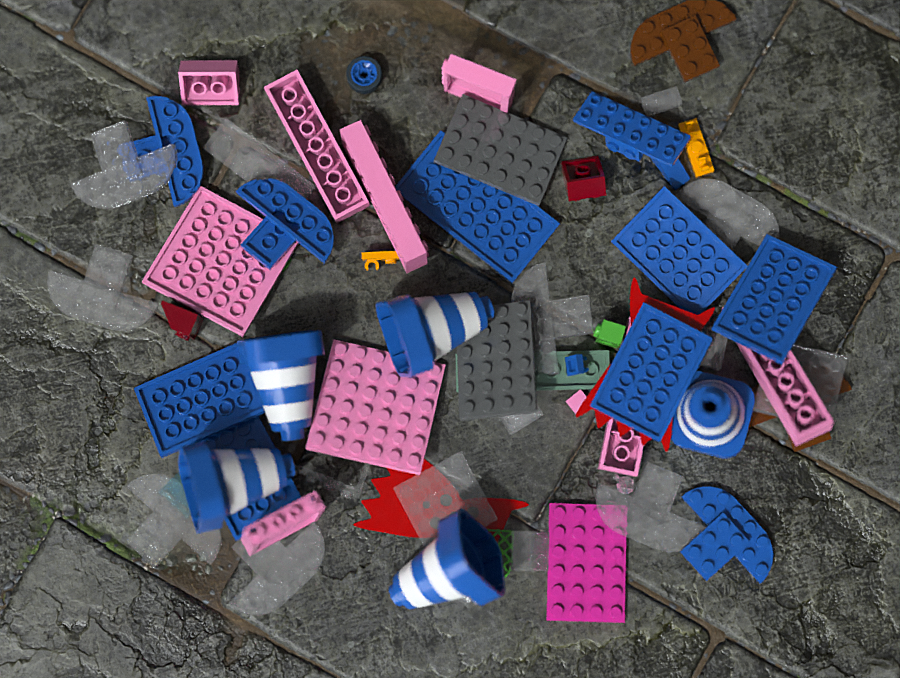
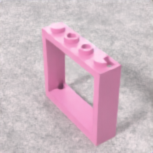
M450 54L449 59L445 58L442 66L444 91L458 97L464 94L496 107L503 112H509L514 99L516 79Z
M314 491L246 527L241 541L249 556H252L319 520L325 507L317 492ZM255 527L256 531L250 533L249 530Z

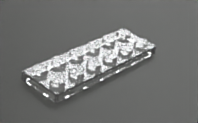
M227 118L203 147L205 151L246 182L255 179H276L289 185L305 199H308L316 189L313 183Z

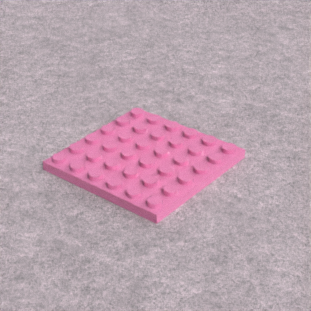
M200 186L143 278L142 283L244 337L299 243L296 241L278 263L269 270L241 248L242 242L263 219Z
M333 339L306 450L420 475L445 364L433 362L434 368L431 371L411 378L400 377L395 370L389 352Z

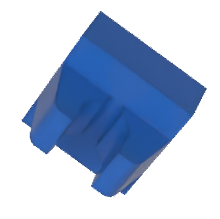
M582 354L565 357L567 376H575L589 371V367L584 368L583 364L587 357L582 356Z

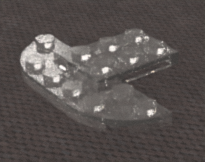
M124 120L90 134L102 171L71 183V187L80 200L99 209H112L159 191L169 182L170 176L177 165L176 145L171 144L138 157L127 121Z
M716 179L696 180L683 187L676 195L682 203L707 216L704 224L732 251L741 236L758 246L761 245L766 234L779 239V227L772 212L762 203L725 182Z
M95 244L84 281L52 271L48 273V292L51 300L61 312L72 318L115 331L133 330L147 323L159 306L158 303L121 293L133 256Z
M540 263L524 272L518 283L516 282L512 293V303L531 301L535 370L544 374L555 375L559 374L555 339L594 334L589 295L551 301L546 263Z
M646 462L633 497L598 483L596 490L598 513L603 522L620 535L660 551L678 552L706 528L670 513L683 476Z
M148 474L136 478L126 486L153 511L126 541L152 567L156 568L181 539L209 565L213 564L221 548V529L197 534L183 486L179 481L162 474Z
M315 521L287 547L281 541H278L252 556H249L242 541H237L232 546L233 550L249 565L257 576L229 604L245 614L263 615L271 613L284 605L319 570L325 554L323 534Z

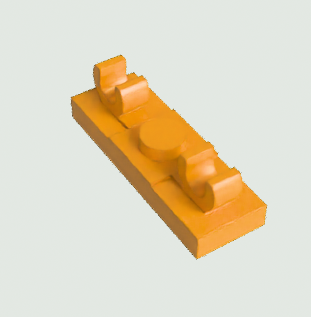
M694 118L679 123V131L691 136L685 148L695 177L698 178L713 173L714 168L697 119Z
M396 251L362 252V261H366V271H369L368 266L370 263H374L376 270H379L378 261H385V264H396L397 260H400Z

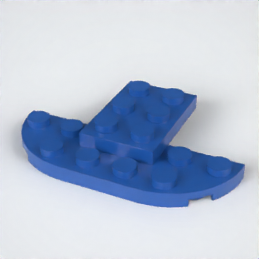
M162 96L146 97L156 135L120 145L128 179L130 182L166 173L173 205L177 207L189 201L196 194L203 180L204 166L194 126L186 110L175 101Z
M271 178L249 181L236 190L240 197L265 216L260 224L242 242L241 248L266 268L271 270L296 241L324 264L327 262L334 243L332 226L324 213L286 183Z
M698 487L684 493L681 496L682 499L701 518L707 527L679 552L706 581L735 556L758 583L761 584L770 572L773 562L772 544L764 529L731 494L722 489Z

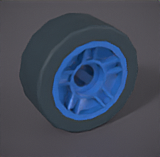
M360 56L353 59L346 71L348 84L357 93H372L381 85L383 78L381 67L372 57ZM361 73H368V76L366 78H362Z

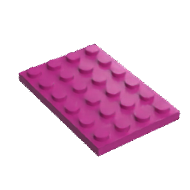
M549 503L546 620L625 623L627 505Z

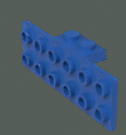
M595 92L590 93L573 118L575 123L605 136L606 147L611 151L619 152L628 159L640 161L643 154L672 167L691 139V136Z

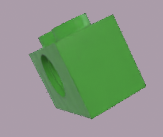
M603 320L601 324L598 323L593 334L596 337L595 342L617 349L621 344L626 326Z

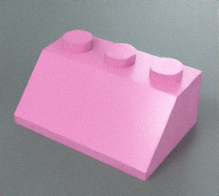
M238 60L181 61L178 75L182 105H239Z

